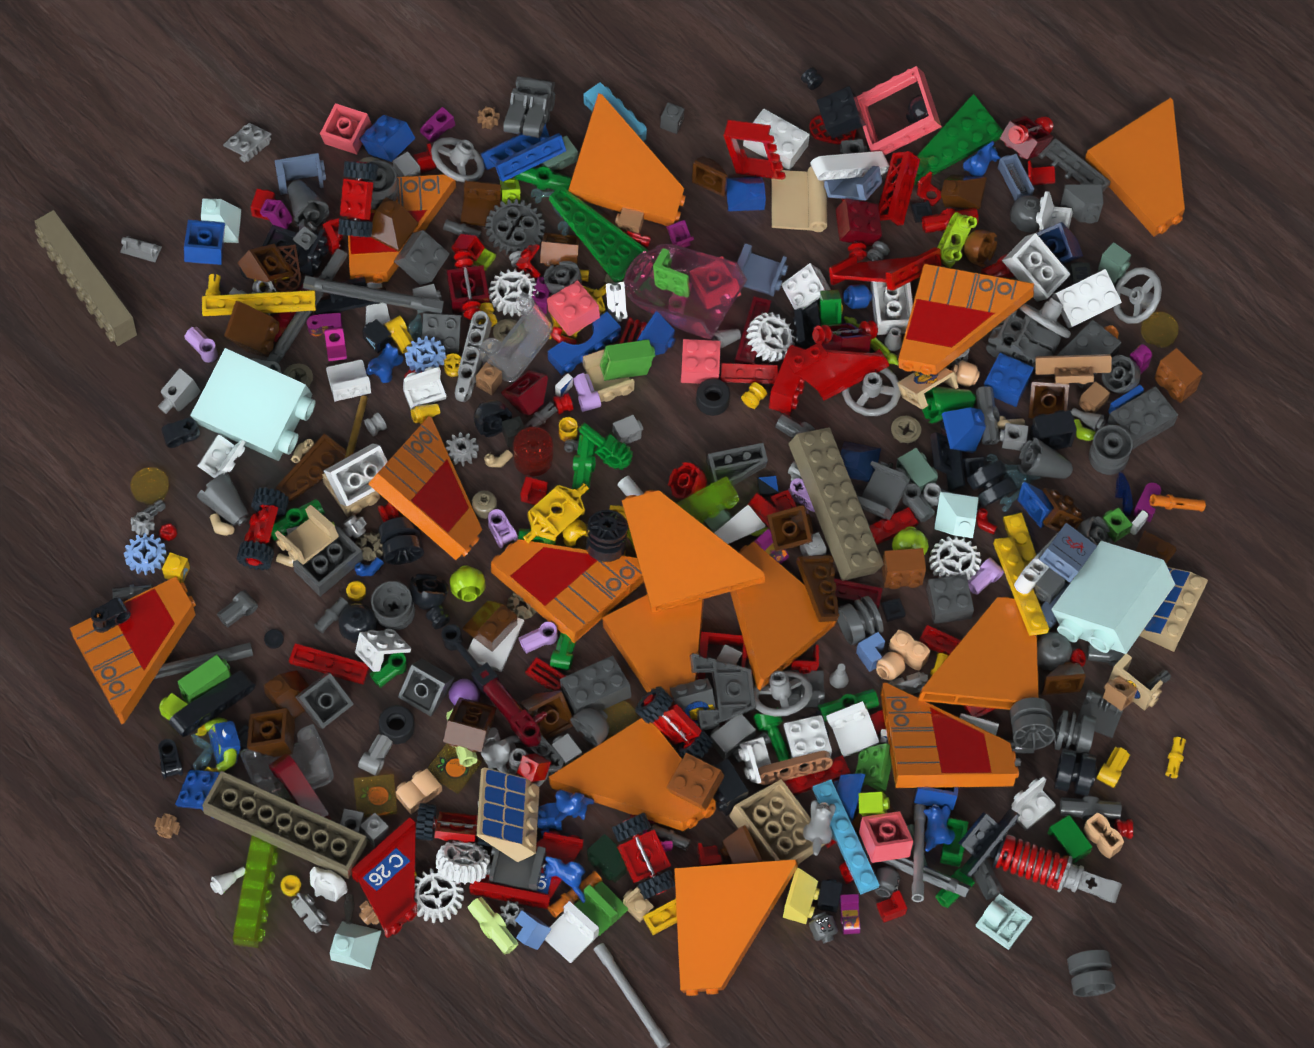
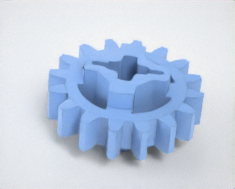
M425 336L424 340L418 337V342L411 341L412 347H406V364L410 367L411 371L415 370L417 374L421 371L424 372L426 368H437L439 365L445 364L443 360L446 359L445 348L441 345V341L436 342L434 337L431 340H428L427 336Z
M144 533L143 538L136 535L137 540H129L131 546H125L126 552H124L126 564L130 566L131 571L136 568L137 574L144 571V574L147 575L149 570L155 573L154 568L161 569L160 563H165L167 552L165 544L161 542L160 538L155 540L154 534L149 538Z

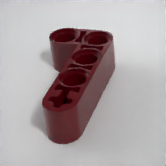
M284 754L268 765L276 779L282 782L296 805L331 820L329 813L290 755Z

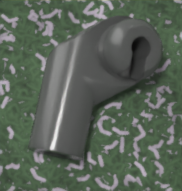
M567 439L564 442V450L566 452L577 451L579 441Z

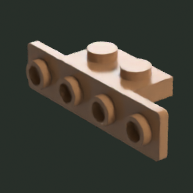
M1110 354L1037 356L1035 358V372L1037 375L1055 374V383L1064 385L1069 383L1087 384L1094 382L1093 373L1111 372L1112 357Z

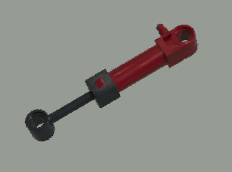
M453 624L445 626L441 632L445 648L451 651L458 650L474 670L471 673L473 682L510 723L511 729L522 743L527 747L537 746L541 742L540 727L537 723L547 716L546 711L531 717L526 709L523 710L502 685L498 675L487 662L480 666L463 645L459 627ZM530 732L535 733V734L532 735V736H528V735H527V734L530 733Z

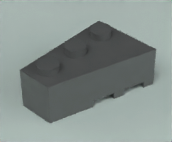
M764 443L707 455L706 463L715 496L766 467L768 459Z

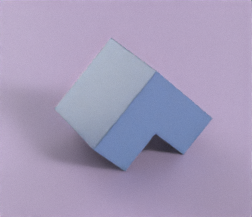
M879 632L859 642L856 654L869 672L877 668V661L882 658L879 653L884 649L885 640Z
M523 910L515 919L523 927L516 938L524 945L538 950L551 931V928L536 916Z

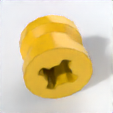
M448 354L446 359H444V371L450 377L458 376L461 357L458 354Z

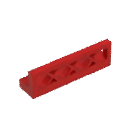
M910 151L892 154L878 207L880 221L891 220L898 226L904 224L920 159ZM898 158H902L901 163L896 166ZM898 174L897 179L892 183L893 177ZM894 190L893 195L888 199V194ZM889 206L888 214L883 215L884 210Z

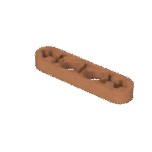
M819 751L764 765L758 768L761 783L759 784L769 785L781 779L785 781L827 770L832 766L833 761L828 751ZM808 763L806 767L800 768V765ZM789 768L787 772H780L782 769Z

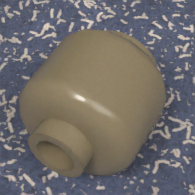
M483 490L474 495L472 508L477 517L487 519L489 513L497 509V500L493 493Z

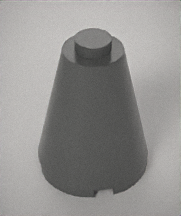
M293 181L288 186L287 191L295 223L299 227V223L304 218L306 221H312L317 227L322 225L329 217L328 204L303 181Z
M1033 438V441L1028 440L1020 452L1019 458L1022 461L1021 465L1018 464V469L1022 474L1066 479L1072 474V463L1038 438Z
M225 472V475L222 473L206 485L205 492L201 490L198 493L197 498L233 526L237 524L241 526L248 520L247 516L249 513L227 472Z

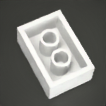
M763 109L753 123L771 125L769 135L774 136L775 139L771 144L777 146V151L773 153L780 155L779 162H782L785 170L790 171L808 147L810 134ZM744 140L743 146L768 159L762 142Z
M1036 233L1025 236L1002 260L1019 281L1034 284L1033 298L1037 302L1048 299L1070 275Z
M1106 269L1052 295L1056 301L1063 304L1061 315L1068 328L1122 303Z
M871 281L870 289L872 293L874 322L878 326L877 335L888 334L893 327L899 328L901 334H905L913 307L910 282L892 291L887 289V282Z
M372 443L325 469L324 472L339 503L349 506L376 491L369 485V482L388 461L380 445Z

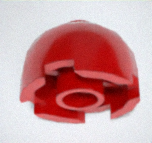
M684 462L682 466L672 471L668 485L671 487L672 496L682 501H694L704 494L707 487V477L700 467L690 462Z

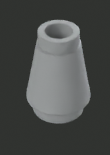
M897 327L891 328L884 340L885 346L890 351H897L903 344L901 330Z
M737 328L716 330L715 333H712V341H721L720 348L741 338L740 331Z

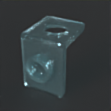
M417 314L408 328L414 342H418V337L422 334L423 325L420 314Z
M193 734V742L204 749L193 764L194 770H200L203 765L206 766L210 762L213 748L211 744Z

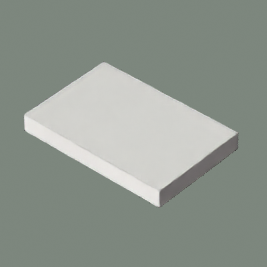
M517 618L518 625L493 652L474 638L468 652L478 664L483 665L487 662L492 669L502 672L524 624V620Z

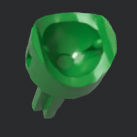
M756 714L753 718L759 731H767L779 762L790 759L778 729L779 724L783 722L782 716L774 717Z

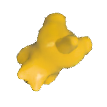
M559 509L555 511V514L561 513L562 510ZM576 519L562 531L564 544L570 547L575 546L578 538L587 536V526L582 520Z

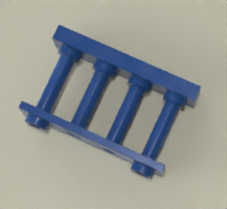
M545 124L540 138L525 136L522 133L480 154L485 168L489 170L496 167L499 179L504 182L566 152L562 136L558 133L550 137Z

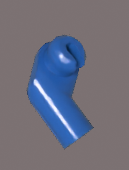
M376 557L370 565L357 563L354 569L359 576H373L384 563L380 558Z

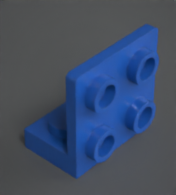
M189 770L175 805L177 807L203 810L202 805L220 772Z

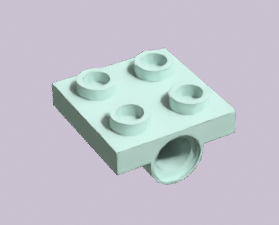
M999 894L987 907L983 916L977 922L976 927L1009 950L1032 920V916Z

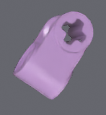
M800 478L794 479L788 490L794 502L804 505L808 510L815 512L803 480Z
M499 509L492 510L488 515V527L499 548H503L505 544L513 540L517 541L518 536L504 512ZM493 519H500L501 522H499V523H494L492 520H493Z

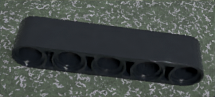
M238 671L176 712L170 718L169 724L182 737H186L249 695L254 690L256 684L243 671Z

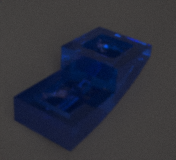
M1119 472L1116 480L1115 498H1123L1122 512L1125 516H1130L1133 509L1132 493L1125 475Z

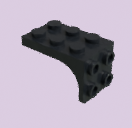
M272 225L262 246L275 244L276 247L296 245L300 273L313 277L315 272L319 271L321 267L322 257L326 256L329 250L326 230L321 228L315 242L308 250H305L293 240L296 232ZM293 250L291 252V255L295 257V252ZM280 251L283 257L287 255L283 251ZM290 256L286 259V262L289 264L294 261ZM295 262L293 267L297 269V264Z

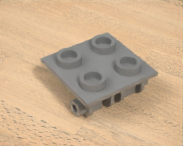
M248 123L234 136L230 137L223 146L242 155L240 159L244 163L246 161L249 162L254 157V154L257 155L258 151L261 152L263 148L270 144L271 133Z

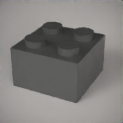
M422 230L412 233L394 262L418 284L423 285L433 280L449 256V253Z
M967 575L928 580L926 591L933 624L972 618L974 608Z
M325 673L295 696L317 727L322 729L354 705L331 673Z

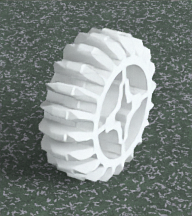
M516 268L514 272H510L507 269L506 274L501 271L500 277L495 275L494 281L490 283L489 300L492 301L493 307H497L498 312L503 310L504 316L510 313L511 317H513L514 313H517L520 317L522 311L527 314L528 309L532 310L534 307L531 297L534 296L532 294L533 291H536L534 289L536 280L531 278L530 273L524 275L523 270L519 273ZM524 287H525V288L528 290V292H529L527 296L524 295V292H523V288H524ZM501 289L505 293V296L503 298L499 294Z
M773 312L769 314L763 313L755 317L749 324L750 327L747 329L749 334L746 336L750 340L747 345H752L753 347L751 351L757 352L756 357L762 356V361L768 359L769 363L773 361L779 362L784 359L790 344L795 345L793 342L795 336L792 335L794 330L789 328L790 324L785 323L786 318L780 319V315L774 316Z
M949 536L946 538V541L941 539L939 544L936 543L934 549L930 552V570H934L933 575H939V578L967 575V580H971V577L975 576L976 572L980 570L979 565H981V559H979L980 552H976L977 546L971 547L972 542L966 543L964 537L961 540H958L957 536L954 537V540ZM949 551L948 556L940 560V556ZM970 562V566L962 571V566Z
M455 840L452 843L446 842L445 845L441 846L436 855L438 873L442 874L443 878H449V881L454 880L457 883L463 882L466 884L470 882L473 884L474 881L480 882L481 879L485 878L488 863H490L488 851L483 850V846H477V843L456 842Z
M431 869L430 875L423 872V879L416 877L417 883H415L414 901L417 903V916L421 917L424 915L425 921L431 917L432 923L436 922V918H439L442 923L445 916L450 920V913L456 915L458 913L456 908H461L462 904L460 902L464 901V896L461 895L464 893L463 888L460 887L461 882L457 883L454 880L449 881V878H443V875L439 874L438 870L437 873H434L433 869ZM438 883L445 884V885H447L450 889H448L447 887H446V888H442V887H440V886L438 885ZM431 884V889L421 895L422 890ZM438 893L439 898H435L434 894ZM449 897H453L451 902L442 908V903L449 900ZM423 903L433 904L436 909L429 908Z

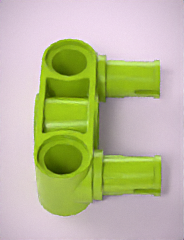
M958 212L953 214L937 247L941 251L942 264L951 268L956 261L961 259V249L971 228L977 225L976 218L962 215ZM952 236L955 237V244L951 242Z

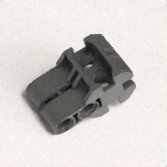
M517 76L516 88L512 90L510 106L504 121V132L520 135L523 130V135L540 138L545 123L549 122L550 111H553L556 96L553 90L555 82Z
M1015 311L993 329L988 339L989 344L986 350L995 358L998 357L999 353H1002L1035 369V358L1037 356H1053L1061 341V337L1055 332L1038 326L1034 319L1025 315L1024 319L1016 316L1017 311Z

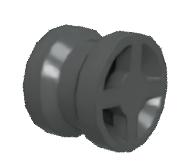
M875 241L872 246L873 248L867 252V257L871 261L884 260V257L890 253V249L883 242Z

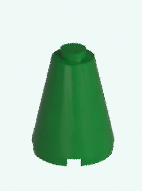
M935 386L925 392L928 406L922 409L924 417L930 419L929 423H936L943 420L942 413L973 408L976 403V397L971 390Z

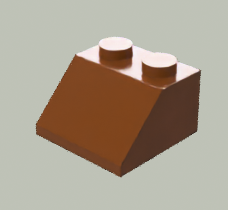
M545 232L541 243L540 263H544L548 267L560 265L559 262L571 261L578 264L580 238L576 235Z

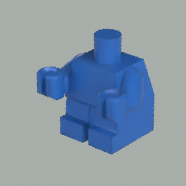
M547 803L538 807L537 826L543 830L541 831L542 839L544 832L549 833V829L562 830V821L557 825L554 824L555 818L559 814L556 803Z

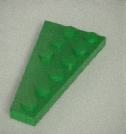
M974 94L917 155L920 163L914 185H917L918 181L930 171L933 173V176L977 152L991 141L995 142L1000 139L1004 131Z
M561 185L550 195L548 200L615 283L622 282L647 254L648 250Z

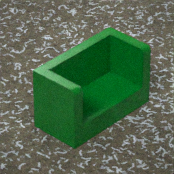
M839 290L820 291V318L822 326L841 324V296Z
M1070 815L1049 828L1048 835H1055L1068 855L1072 856V864L1090 854L1092 845Z
M949 818L947 827L954 831L955 839L949 845L943 843L940 863L960 867L964 848L959 844V841L967 833L968 822Z

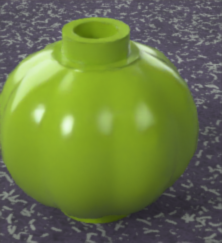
M906 527L901 530L892 541L893 550L923 548L925 555L929 547L924 533L916 530L915 527Z
M467 565L460 567L450 577L451 593L463 601H474L485 590L483 573Z

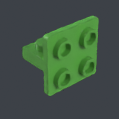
M885 743L861 750L858 756L855 774H865L863 785L867 784L880 792L887 789L891 769L889 744Z
M602 881L594 888L588 885L584 889L585 903L579 900L574 904L599 927V936L628 911V907Z

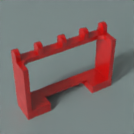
M728 120L723 136L736 174L780 180L786 178L785 172H782V162H779L780 155L773 153L777 151V146L771 144L775 141L774 136L769 135L771 125ZM736 139L762 142L768 160L747 157L745 150L739 149Z
M701 632L699 657L707 659L708 644L743 647L741 667L745 668L746 659L749 658L742 635ZM697 673V680L705 679V673Z

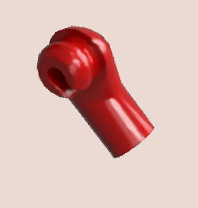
M553 327L551 337L556 342L564 341L568 344L576 345V339L561 335L562 328Z
M980 508L976 514L978 527L994 535L998 526L989 523L987 510Z

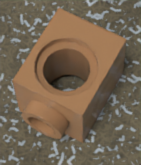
M623 207L621 214L618 213L616 216L615 224H618V228L625 229V232L628 230L640 234L644 222V212Z
M487 362L476 375V387L490 395H493L502 383V371Z
M1094 382L1081 395L1079 405L1085 412L1096 413L1108 401L1110 392L1099 383Z
M1118 676L1106 683L1103 698L1122 711L1133 702L1138 688L1121 676Z

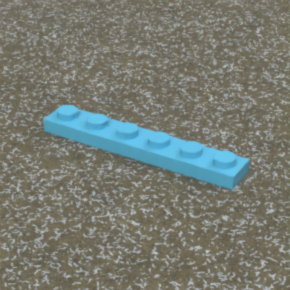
M832 780L813 786L812 790L819 804L826 802L828 805L834 804L836 806L830 827L860 895L879 888L878 880Z

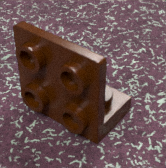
M465 181L461 223L485 226L488 223L486 220L490 210L494 211L495 205L500 207L502 197L501 185Z
M1045 487L1042 491L1052 503L1054 509L1043 521L1044 525L1059 532L1067 523L1077 530L1079 524L1085 519L1081 515L1082 511L1073 504L1074 500L1068 495H1061L1055 489L1050 490Z

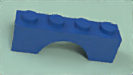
M608 311L592 322L593 335L587 342L572 345L562 341L548 350V361L561 376L566 372L569 373L574 370L579 363H583V356L601 351L606 345L614 343L620 338L621 326Z

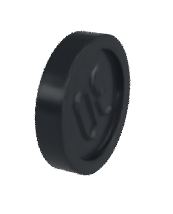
M272 629L265 634L264 642L267 647L276 649L283 644L284 637L279 630Z

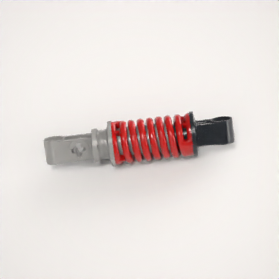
M1008 833L993 848L989 856L993 858L992 868L998 869L1000 866H1003V871L1006 872L1011 867V874L1014 875L1018 871V876L1023 877L1025 874V879L1030 880L1033 875V882L1036 883L1040 879L1041 885L1046 884L1047 887L1055 889L1059 893L1064 887L1071 889V892L1074 893L1079 889L1098 896L1103 900L1116 903L1122 886L1119 882L1084 871V866L1072 864V856L1063 855L1060 858L1058 852L1053 854L1050 849L1045 852L1044 847L1038 849L1036 844L1031 846L1028 841L1023 844L1022 839L1016 841V838ZM1092 878L1094 879L1096 887L1093 886L1091 889H1089L1086 881H1089Z

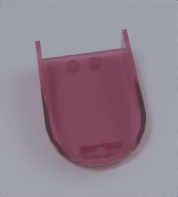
M662 244L657 245L656 249L649 252L645 250L632 261L624 277L626 294L636 306L652 315L657 311L670 325L711 340L746 283L747 278L736 262L678 245ZM663 248L670 251V259H672L671 268L689 276L690 295L688 298L677 296L674 292L662 290L655 285L653 265Z

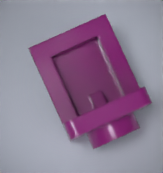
M685 220L667 226L674 247L680 246V249L691 245L690 241H693L694 237L690 236Z

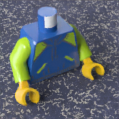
M218 717L208 721L198 728L196 734H193L194 736H204L209 731L208 735L217 765L216 768L207 767L204 771L224 772L237 763L240 741L233 721H227L224 718Z

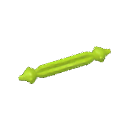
M844 317L846 323L859 328L860 324H857L855 318ZM876 337L871 339L870 347L874 351L880 349L889 364L899 365L897 355L890 353L889 349Z

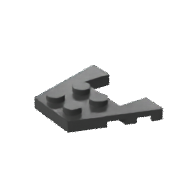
M691 654L692 673L711 672L713 676L717 710H699L697 712L698 727L701 730L756 708L751 669L729 663L724 664L712 658L706 659L699 657L698 654Z

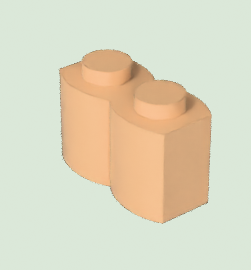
M898 630L889 643L888 650L900 654L906 664L912 669L920 671L928 661L929 648L919 641H914L912 636L905 631Z
M428 769L417 771L412 776V780L407 783L404 781L396 788V798L410 814L419 810L420 803L426 804L442 792V785Z
M1096 813L1086 821L1083 829L1086 837L1097 844L1099 851L1105 857L1110 859L1121 850L1124 843L1122 836L1118 831L1110 827L1108 820L1103 815Z

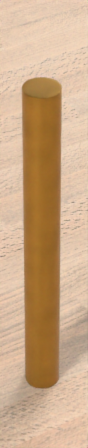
M366 396L360 397L345 458L354 454L368 400Z

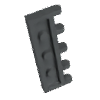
M1056 138L1038 156L1041 159L1047 156L1053 161L1051 166L1055 168L1060 166L1067 172L1065 175L1067 180L1072 176L1081 183L1080 185L1101 184L1102 192L1110 185L1111 181Z

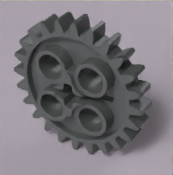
M508 199L506 205L501 201L500 207L495 205L494 211L490 210L489 216H487L486 222L488 223H486L485 229H488L486 235L490 236L489 242L495 241L493 247L499 246V252L506 250V255L510 251L512 253L523 251L529 245H540L541 239L544 236L543 232H545V227L543 226L545 221L540 220L542 214H536L537 208L531 209V203L525 206V200L518 204L517 199H515L514 203H511ZM513 214V215H515L516 217H515V218H511V217H509L508 215ZM524 216L522 220L519 222V227H516L520 217ZM524 224H530L532 227H526ZM500 228H504V229H506L507 231L502 232V231H500L499 229H500ZM512 228H513L514 231H513V233H512V236L510 237L509 240H507L506 238L511 234V231H512ZM519 237L522 241H517L514 238Z

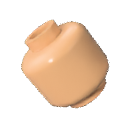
M964 360L954 364L951 369L957 376V384L965 387L975 385L980 375V371H978V367L975 364Z
M888 652L877 661L876 671L882 679L894 680L905 671L904 658L895 652Z

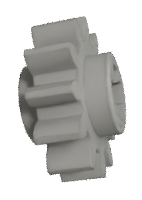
M460 432L458 438L452 435V441H446L447 447L445 448L450 459H454V465L459 461L462 466L465 465V461L472 464V457L477 458L479 445H476V438L470 440L469 433L466 437H463V434Z

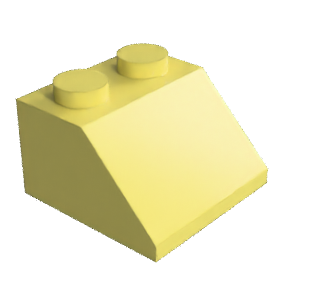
M797 868L794 873L783 918L806 924L807 919H811L815 907L812 906L813 899H818L820 889L817 888L818 881L800 868Z

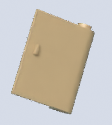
M812 166L809 167L807 172L782 170L786 174V178L783 180L771 178L772 228L812 230L815 232H822L827 228L825 180L817 179Z

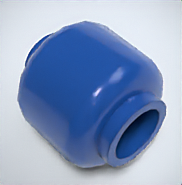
M850 285L843 293V300L850 309L866 308L872 300V293L866 285Z

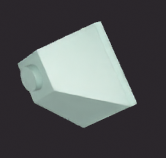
M203 198L201 221L225 223L224 242L239 243L241 209L222 199Z
M940 491L934 529L956 536L973 538L978 497Z
M342 921L335 933L331 946V960L371 970L381 930Z

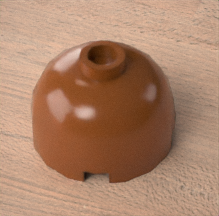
M985 229L971 232L963 245L964 255L967 260L979 267L986 266L983 263L987 258L990 261L996 251L997 241H994V237H997V235Z

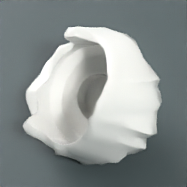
M318 867L311 869L310 883L315 889L316 897L321 895L325 899L336 902L347 893V884L340 875L332 870H324Z

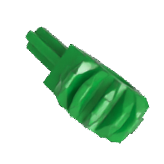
M586 423L579 427V432L597 445L594 453L603 459L604 464L613 467L615 470L618 468L623 470L630 465L633 451L630 450V446L625 445V442H619L611 434L603 437Z

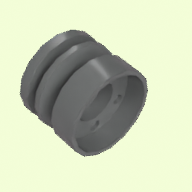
M389 581L382 583L373 592L371 605L377 622L381 627L398 631L405 629L411 624L415 617V607L410 590L404 584Z
M864 596L861 600H854V607L850 603L838 607L839 617L837 621L843 636L850 645H855L865 640V634L870 637L877 632L883 633L884 629L880 613L869 596Z
M1063 710L1055 728L1054 749L1060 750L1062 742H1064V748L1069 749L1071 744L1075 745L1074 750L1077 755L1089 754L1096 726V717L1083 714L1080 722H1077L1076 712H1072L1071 718L1068 720V710Z

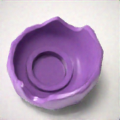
M460 679L451 685L449 699L454 705H456L459 697L479 702L481 698L480 690L471 680Z

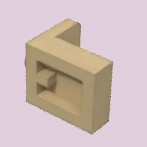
M638 887L634 890L630 889L623 896V904L628 907V912L638 922L643 920L644 915L654 910V906L647 899L644 900Z

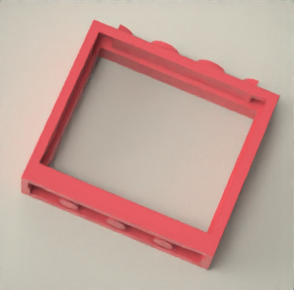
M917 66L907 69L906 72L893 76L890 80L880 83L857 96L866 124L863 126L870 152L882 151L884 155H887L942 127L925 74ZM918 81L929 116L878 141L868 106Z

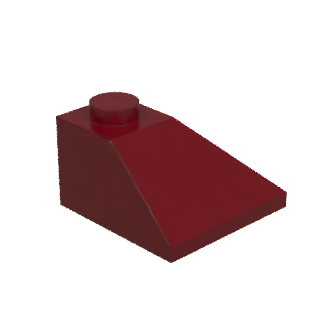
M528 370L505 388L501 394L520 413L532 415L544 403L548 377L545 374Z

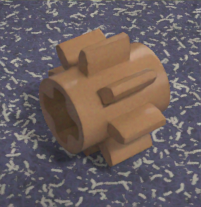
M485 106L482 111H478L479 117H477V122L482 123L483 129L492 130L495 125L498 126L500 114L495 113L494 107Z
M163 814L162 819L157 817L154 827H156L155 830H158L157 834L159 836L172 838L173 834L178 835L180 823L177 822V817Z
M366 900L359 906L361 909L359 916L367 925L370 923L377 925L379 920L369 901Z

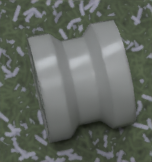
M379 413L374 414L371 419L367 418L364 420L365 426L372 436L377 435L380 430L384 431L387 429L386 423Z

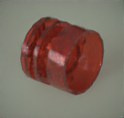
M527 427L519 431L513 442L514 464L518 471L526 476H541L551 468L553 463L552 437L547 431L538 427Z

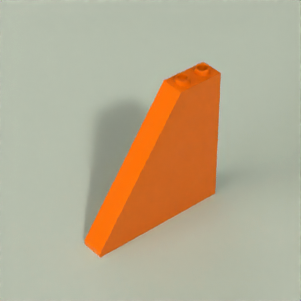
M598 93L568 191L581 201L621 212L623 207L644 212L645 220L661 225L670 226L674 222H678L681 214L678 208L679 205L683 206L686 197L683 195V186L607 99Z
M1169 98L1087 150L1085 161L1091 167L1111 181L1108 187L1153 237L1159 233H1165L1171 225L1180 223L1185 210L1173 99Z
M649 490L644 492L643 495H630L622 500L624 513L653 613L765 582L763 571L661 491Z
M752 542L749 546L745 545L742 547L739 553L764 572L765 582L731 591L730 593L756 687L761 690L769 683L772 673L783 671L793 660H796L832 629L837 621L818 622L805 585L759 545Z
M647 594L602 617L603 628L647 693L651 692L653 688L656 689V687L661 686L672 697L670 688L697 680V673H692L690 656L691 654L699 655L704 599L653 613Z
M1009 597L996 598L923 686L918 701L1010 710L1016 702L1022 699L1039 698L1037 635L1029 636L1015 599Z
M642 718L549 776V783L552 789L564 790L573 794L575 792L584 794V797L595 800V803L632 815H640L645 812L648 820L681 831L695 827L698 821L704 817H710L716 810V801L713 798L705 811L672 794L667 789L682 758L653 723L650 722L648 724Z
M796 860L675 868L680 990L683 993H686L687 996L698 995V992L706 991V994H718L719 990L725 989L797 870L798 862Z

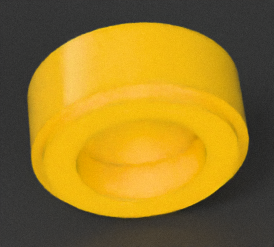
M360 581L349 583L346 588L348 598L352 601L362 600L366 595L365 585Z
M295 875L285 876L281 881L282 892L287 896L297 895L301 890L300 879Z

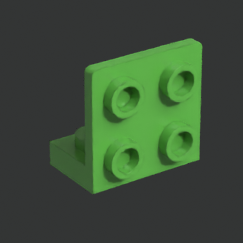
M663 248L653 265L655 285L662 290L674 292L677 296L688 298L690 295L689 276L671 268L672 259H670V251Z

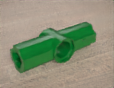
M533 167L516 175L515 179L534 184L540 190L548 188L556 190L560 185L569 190L572 177L554 173L548 167Z
M583 434L579 436L577 455L575 454L573 459L574 477L572 490H577L583 483L590 488L591 474L594 472L596 465L594 456L596 445Z
M314 499L300 508L288 510L285 516L275 520L271 538L275 541L278 539L275 532L279 531L285 536L287 535L286 529L300 526L309 518L305 509L310 505L324 515L325 513L320 502ZM294 518H298V519H299V520L296 521V522L291 521V520L294 519Z
M871 689L854 695L845 694L841 699L818 705V710L822 713L824 721L827 722L826 716L845 709L844 704L846 703L855 705L863 701L867 709L879 706L876 691Z

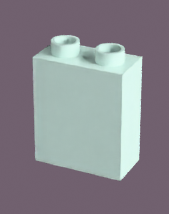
M225 348L191 413V417L199 425L235 442L244 440L246 441L244 446L279 461L283 453L289 455L294 450L298 441V434L294 430L300 419L307 421L310 418L315 407V400L311 399L313 394L306 384Z
M1100 541L1051 609L1059 623L1057 630L1059 634L1065 636L1070 642H1077L1078 639L1090 642L1095 649L1107 653L1112 649L1127 654L1175 586V583L1164 560Z

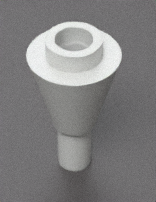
M241 867L234 872L212 877V882L210 883L212 890L222 895L236 879L247 874L246 869Z

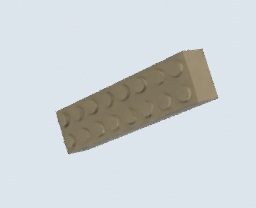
M53 210L35 220L36 229L34 230L39 237L37 238L39 245L47 249V255L52 262L56 261L58 264L56 265L57 269L62 275H66L69 286L71 288L75 287L80 301L86 302L88 312L97 317L96 322L101 329L105 328L108 339L111 342L114 341L117 346H120L137 336L133 317L56 212Z
M830 427L796 434L788 444L841 580L875 574L884 563Z
M223 771L218 775L202 805L204 814L327 870H332L347 879L350 878L352 874L351 869L357 864L367 845L366 836Z

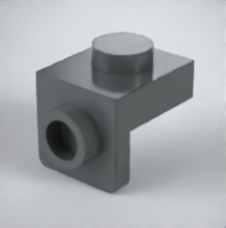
M303 218L299 223V231L293 237V240L305 250H308L318 236V227L312 221H306Z

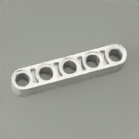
M882 151L819 156L811 161L815 175L821 181L863 177L872 166H879L881 175L888 172L889 164Z
M1056 535L1023 569L1014 584L1018 592L1028 594L1049 570V567L1041 562L1039 558L1049 547Z

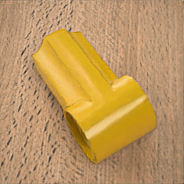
M398 316L383 324L391 333L392 339L401 353H406V347H412L411 341L414 340L407 331L403 318Z
M1115 747L1106 764H1103L1096 779L1114 788L1122 774L1123 767L1129 759L1130 754L1127 750Z

